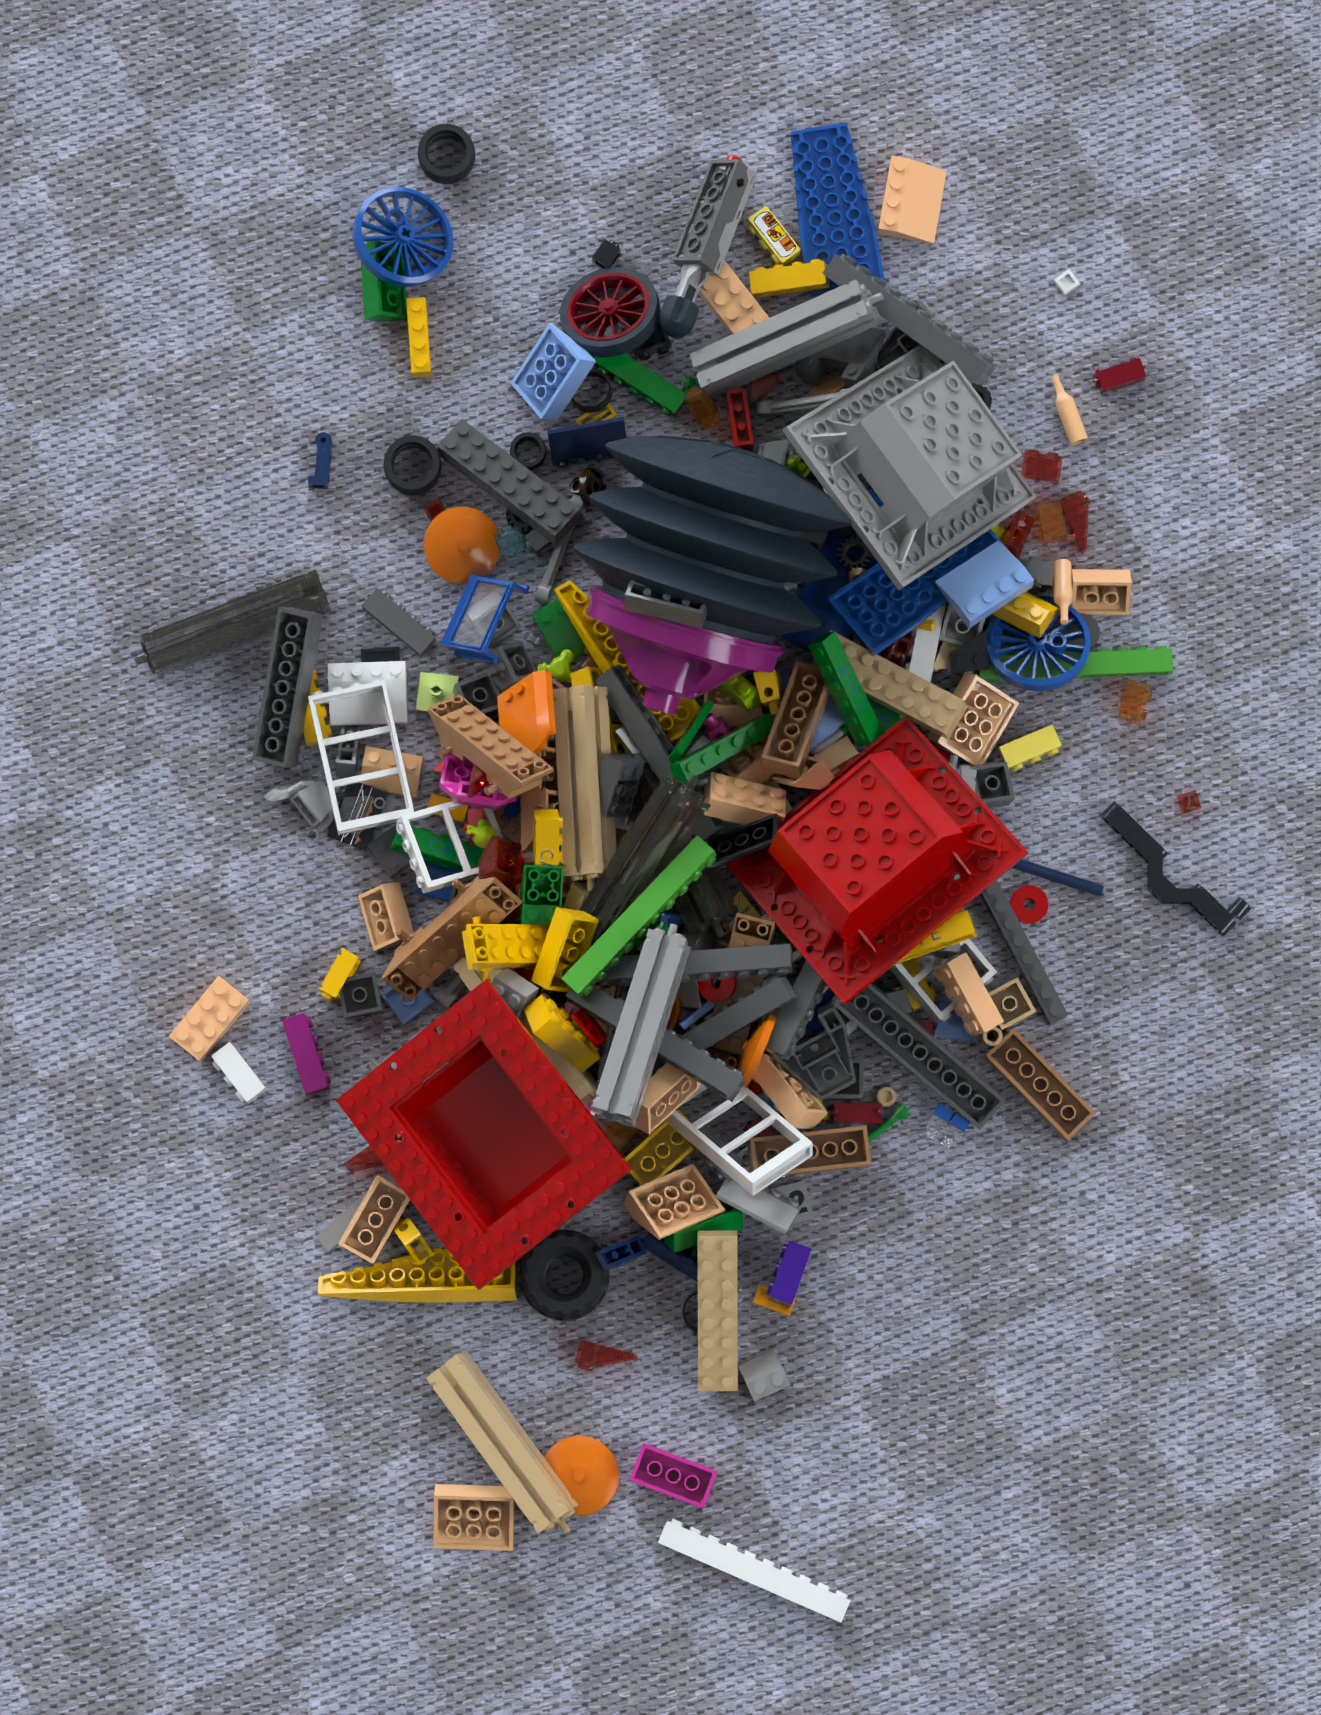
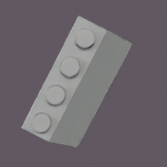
M725 1179L716 1195V1198L783 1234H786L791 1229L802 1206L798 1205L799 1202L797 1200L781 1196V1192L774 1188L768 1189L765 1187L752 1196L735 1180L728 1182Z

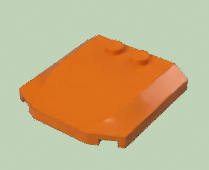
M547 670L532 672L497 696L499 726L536 755L547 747L548 737L550 735L554 736L556 733L552 675Z

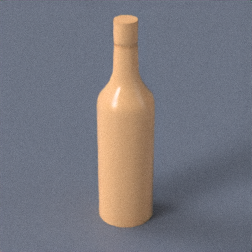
M1058 374L1053 375L1051 379L1057 394L1055 406L1071 446L1085 442L1088 440V436L1074 399L1064 391Z
M1058 559L1054 561L1053 594L1054 602L1060 608V619L1063 625L1068 624V607L1073 602L1072 565L1067 559Z

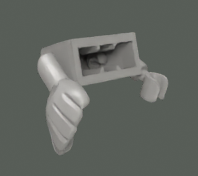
M312 780L299 781L289 788H274L264 796L266 801L270 803L290 798L291 802L312 828L316 826L315 829H309L306 833V836L310 832L316 833L312 841L317 840L318 833L320 831L323 832L333 821L334 814L328 787L322 781L316 783Z

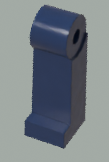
M321 432L315 438L317 447L315 476H309L308 485L309 488L328 489L333 442L328 433Z

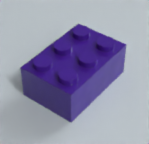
M789 1241L788 1245H783L779 1256L783 1260L781 1264L777 1263L773 1276L776 1277L775 1282H770L766 1295H769V1301L791 1308L812 1248Z

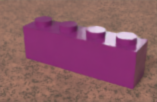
M305 1013L283 1019L282 1022L305 1094L308 1096L329 1089L328 1084L331 1083L328 1072L324 1073L322 1067L325 1064L323 1055L317 1052L316 1047L319 1046L316 1035L312 1036L310 1028H313V1023L310 1016L306 1017Z

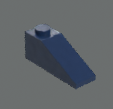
M639 1236L595 1252L603 1271L631 1263L647 1253Z

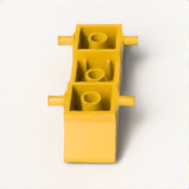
M473 917V924L465 925L466 930L462 931L468 970L481 972L482 980L489 979L490 982L489 971L502 968L535 970L550 925L481 924V917Z

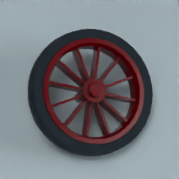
M623 267L600 269L582 277L564 296L560 307L562 330L591 356L613 357L622 355L639 347L655 331L661 312L660 301L653 284L642 273ZM617 287L613 298L610 299L607 289ZM625 288L632 289L621 297ZM604 290L606 299L601 301L594 294ZM639 294L643 297V299L632 301ZM588 298H590V299L593 300L598 306H596V305H590V304H584V302H585ZM644 308L643 313L632 312L633 310ZM578 311L589 312L587 314L577 316ZM622 318L636 320L637 322L630 326ZM589 323V324H587L584 328H582L581 330H580V329L578 328V326H577V325ZM619 324L622 325L626 330L620 333L621 329ZM611 325L613 336L603 337L607 326ZM599 327L596 336L589 335L591 332H593L596 328Z

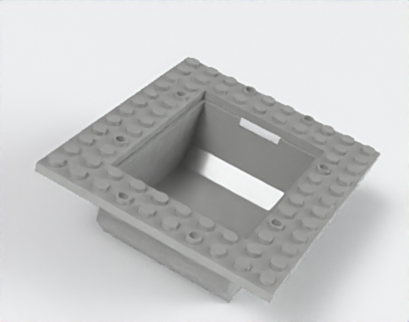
M921 344L782 430L832 500L850 518L851 526L898 590H901L1037 498L1014 466V463L1022 457L1021 452L954 360L942 367L932 352ZM863 474L884 503L883 506L879 507L857 475Z

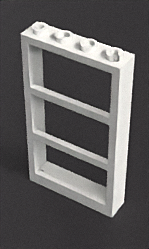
M374 679L370 680L369 684L364 685L354 683L350 685V688L342 689V687L332 688L331 692L323 693V691L313 692L312 696H308L338 835L396 823L400 816L414 812L385 680ZM380 691L388 726L323 739L316 709L317 704ZM390 733L397 767L332 781L325 746ZM399 774L406 809L341 822L335 787Z
M453 801L402 815L396 823L397 832L403 838V848L410 857V867L412 870H415L416 882L418 887L422 889L423 894L451 886V883L456 878L460 882L475 879L477 876L482 877L516 867L520 858H533V852L510 858L492 809L484 808L490 826L496 832L497 840L502 841V844L505 846L500 851L503 860L473 869L470 868L449 810L466 805L457 804ZM442 813L463 872L431 881L409 822Z
M970 939L960 942V946L964 947L985 972L981 980L987 986L994 980L992 976L997 971ZM936 958L914 978L901 963L893 965L890 970L935 1024L940 1020L945 1022L952 1016L950 1012L954 1009L953 1002L943 1011H940L918 985L920 980L945 959Z
M699 1082V1089L683 1104L708 1089V1087ZM745 1087L741 1088L733 1102L725 1101L692 1124L676 1110L665 1119L669 1125L752 1196L813 1156V1143ZM740 1101L745 1102L764 1118L763 1121L721 1149L698 1130ZM770 1125L793 1143L792 1146L751 1173H748L727 1155Z

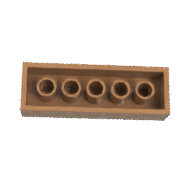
M796 660L761 756L763 770L800 779L831 693L817 665Z
M1014 1028L985 1055L984 1058L1065 1142L1096 1114Z
M867 1126L802 1132L813 1143V1156L783 1176L870 1166L871 1157ZM784 1135L750 1138L747 1140L750 1171L753 1172L792 1146L793 1143Z

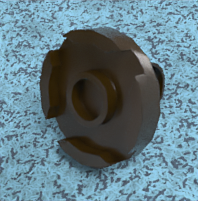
M586 468L580 477H575L570 481L568 487L573 494L579 495L583 503L588 506H596L589 497L592 493L607 489L606 484H603L602 480L605 476L601 469ZM579 484V490L575 491V487Z

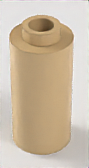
M996 1026L980 1034L982 1043L987 1046L999 1044L1003 1037L1001 1030ZM991 1032L993 1034L992 1040L987 1039V1033Z

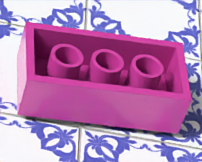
M643 1443L629 1481L704 1509L718 1471Z

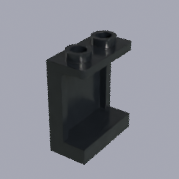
M644 308L633 310L632 312L643 313ZM622 318L630 326L637 322L636 320ZM658 323L652 335L643 344L632 350L635 360L645 361L651 358L653 354L658 353V355L669 352L672 344Z

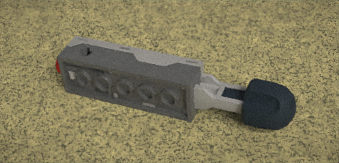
M730 155L726 160L710 161L672 259L681 267L682 278L675 295L665 298L658 321L663 333L672 338H682L693 329L699 312V308L695 304L699 290L707 281L709 275H719L757 175L736 155Z

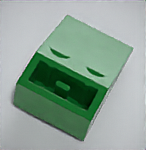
M524 865L520 892L522 903L519 905L518 923L551 924L556 907L561 908L563 866Z

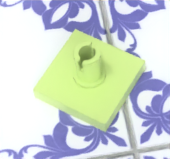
M420 672L416 711L428 712L429 707L454 697L452 691L454 685L459 682V676Z

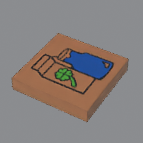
M519 795L516 802L508 803L499 810L494 811L500 831L515 844L521 841V797Z

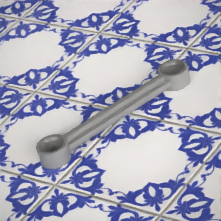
M841 389L837 393L780 402L757 403V416L774 417L777 413L816 408L847 389Z
M574 494L571 502L580 509L581 513L584 503L579 495ZM575 524L555 545L542 582L538 587L535 601L546 605Z

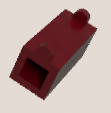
M1137 355L1134 356V361L1100 371L1098 368H1094L1095 378H1093L1096 390L1099 389L1102 394L1145 381L1146 374L1141 359Z
M834 1102V1107H830V1119H834V1124H881L882 1103Z

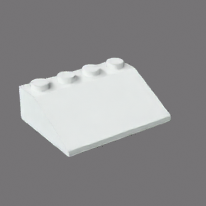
M405 661L328 664V692H331L330 690L336 687H342V689L350 688V685L354 683L364 685L369 684V681L374 679L385 680L394 724L408 723L407 667ZM380 691L329 702L330 726L387 724Z

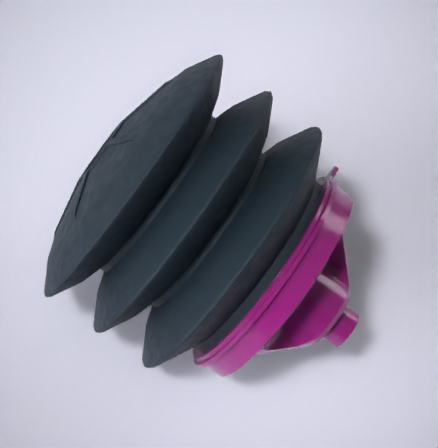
M664 435L635 436L605 444L606 449L627 471L643 481L642 487H619L595 492L589 496L590 500L611 522L627 532L626 538H602L578 543L573 548L604 581L603 586L595 585L594 588L589 589L588 593L591 595L586 614L607 625L636 682L647 687L642 705L675 715L680 698L692 700L749 670L773 672L778 657L784 653V649L781 647L782 644L775 640L776 636L821 626V621L798 597L784 588L785 583H806L837 575V570L815 547L803 540L800 534L801 532H819L851 526L850 518L814 482L770 458L731 445L707 439ZM630 580L648 587L661 598L663 594L670 595L671 603L682 605L683 599L690 601V607L700 609L701 605L705 604L707 616L702 629L624 610L625 593Z

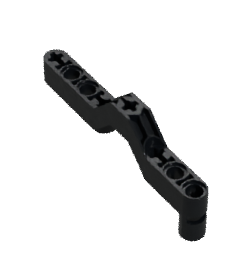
M1114 801L1100 814V817L1117 834L1120 833L1122 835L1121 838L1131 848L1134 847V851L1148 863L1147 889L1161 904H1190L1201 916H1205L1204 919L1215 930L1218 929V933L1223 937L1236 925L1235 918L1241 920L1251 910L1249 904L1241 897H1238L1225 909L1198 883L1193 888H1176L1163 875V859L1168 853L1150 834Z

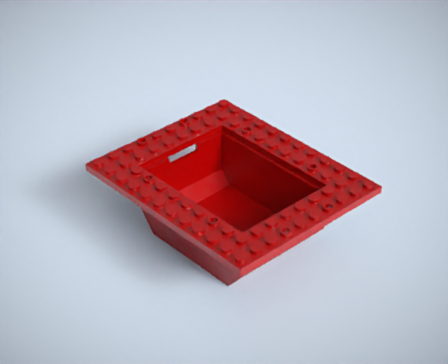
M907 716L834 775L835 778L830 781L828 787L821 790L816 789L788 812L783 821L785 825L777 831L769 849L726 865L844 1005L1029 854ZM941 769H945L944 773H939ZM977 810H981L980 814H975ZM960 875L959 879L956 880L954 879V876ZM778 906V910L772 911L774 907ZM879 938H883L882 942H877ZM814 948L811 953H808V949Z
M485 979L336 1099V1102L478 1290H481L633 1170L489 979ZM437 1026L442 1028L441 1033L436 1031ZM393 1062L397 1065L395 1070L391 1067ZM398 1134L402 1136L401 1141L397 1139ZM569 1201H572L574 1203L573 1208L569 1207ZM458 1213L462 1215L461 1220H458L456 1217ZM524 1237L528 1239V1244L523 1243Z

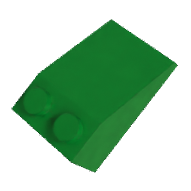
M559 599L532 613L534 622L555 658L560 656L561 652L566 649H570L573 652V660L582 656V647L586 646Z

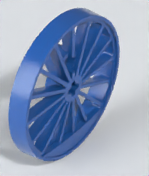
M390 187L375 192L364 201L353 223L352 237L359 259L374 276L391 285L415 287L425 284L441 273L451 258L453 233L446 215L432 199L416 190L405 187ZM392 197L394 209L389 211L382 198ZM398 197L409 199L405 216L400 210ZM376 201L385 214V218H382L369 206ZM415 201L421 204L424 209L409 226L412 203ZM426 210L435 217V220L413 230L412 227ZM364 213H368L385 228L363 221ZM390 216L395 217L397 223H396V222H393V221L391 220ZM436 223L440 225L443 233L416 234ZM362 227L387 236H362ZM444 239V249L419 240ZM390 241L369 252L364 243ZM395 244L380 264L371 256ZM398 246L393 271L390 272L383 268L382 265ZM421 248L433 251L443 256L435 261ZM401 251L403 254L406 276L396 274ZM415 252L427 261L429 265L423 267ZM408 254L418 268V271L411 273Z
M1036 596L1058 607L1054 602V598L1048 596ZM1069 605L1068 617L1070 620H1068V624H1062L1047 634L1060 615L1059 611L1040 638L1022 630L1024 632L1022 633L1004 624V620L993 616L986 631L987 652L991 666L1006 682L1024 690L1049 691L1068 684L1082 671L1090 651V632L1082 616ZM1072 624H1076L1080 632L1066 635L1060 633ZM1004 630L1018 638L1003 637L1002 632ZM1081 637L1084 641V646L1066 644L1068 640ZM1059 642L1062 644V645H1060V646L1054 645V643H1059ZM1001 643L1016 644V646L1000 649ZM1021 651L1003 664L999 660L1000 655ZM1063 652H1081L1082 655L1079 660H1076ZM1028 654L1016 674L1007 668ZM1035 654L1032 679L1020 676ZM1038 654L1047 679H1035ZM1052 655L1074 666L1066 672ZM1044 656L1061 675L1051 678Z

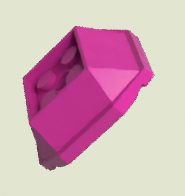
M454 755L445 756L439 788L446 792L454 803L499 810L508 803L517 801V796L509 799L500 792L487 796L484 789L492 784L486 780V773L469 759L462 761Z

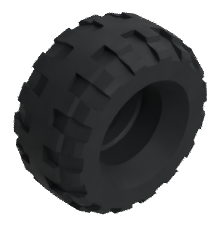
M563 1229L555 1230L522 1257L520 1263L519 1283L521 1291L530 1306L541 1315L559 1321L579 1319L596 1309L606 1295L610 1280V1271H603L595 1252L602 1250L592 1238L581 1232ZM560 1257H570L576 1260L583 1270L581 1285L577 1290L569 1294H560L553 1291L546 1281L548 1266L553 1260Z

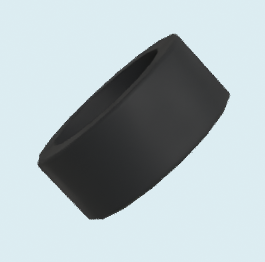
M531 432L521 433L511 442L510 456L527 469L534 470L540 467L545 460V443L537 434ZM524 441L536 443L539 448V455L536 460L532 462L520 460L517 456L519 444Z

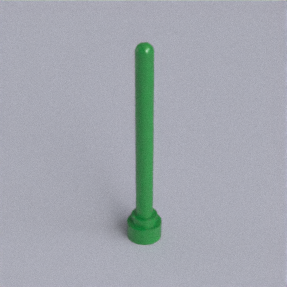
M902 1103L895 1107L896 1110L893 1111V1115L868 1134L869 1143L899 1119L901 1121L911 1116Z

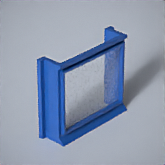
M471 573L441 644L455 651L454 656L496 664L499 657L487 651L490 641L512 592L528 594L530 587L513 581L508 582L480 577Z

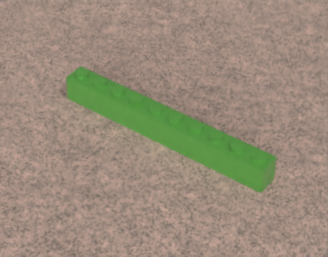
M1142 646L1136 647V650H1128L1127 647L1117 648V651H1109L1108 648L1097 649V652L1089 651L1086 664L1075 679L1171 675L1173 673L1172 648L1167 649V646H1156L1155 649H1148V647ZM1063 652L1076 660H1079L1082 655L1081 652ZM1012 653L1001 655L999 660L1003 664L1015 655H1012ZM1028 654L1007 668L1016 674ZM1035 654L1020 676L1032 679ZM1038 654L1035 679H1047ZM1052 655L1066 672L1074 666ZM1044 656L1051 678L1061 675ZM990 661V669L978 670V676L986 682H1006L996 673Z
M697 835L561 978L562 981L580 998L584 995L587 996L593 990L592 986L597 981L600 982L607 975L606 971L611 966L615 967L619 963L623 953H628L633 948V943L647 933V928L659 921L662 912L665 909L669 910L674 905V900L688 890V885L700 878L702 875L701 871L706 866L710 867L714 863L717 856L715 851Z

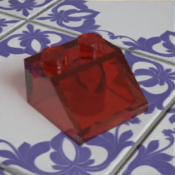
M496 835L491 836L479 859V879L495 877L508 889L522 883L524 868L522 845Z

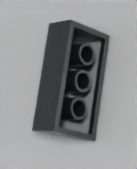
M775 813L707 839V844L717 855L714 863L707 868H720L769 849L777 831L785 824L779 815Z

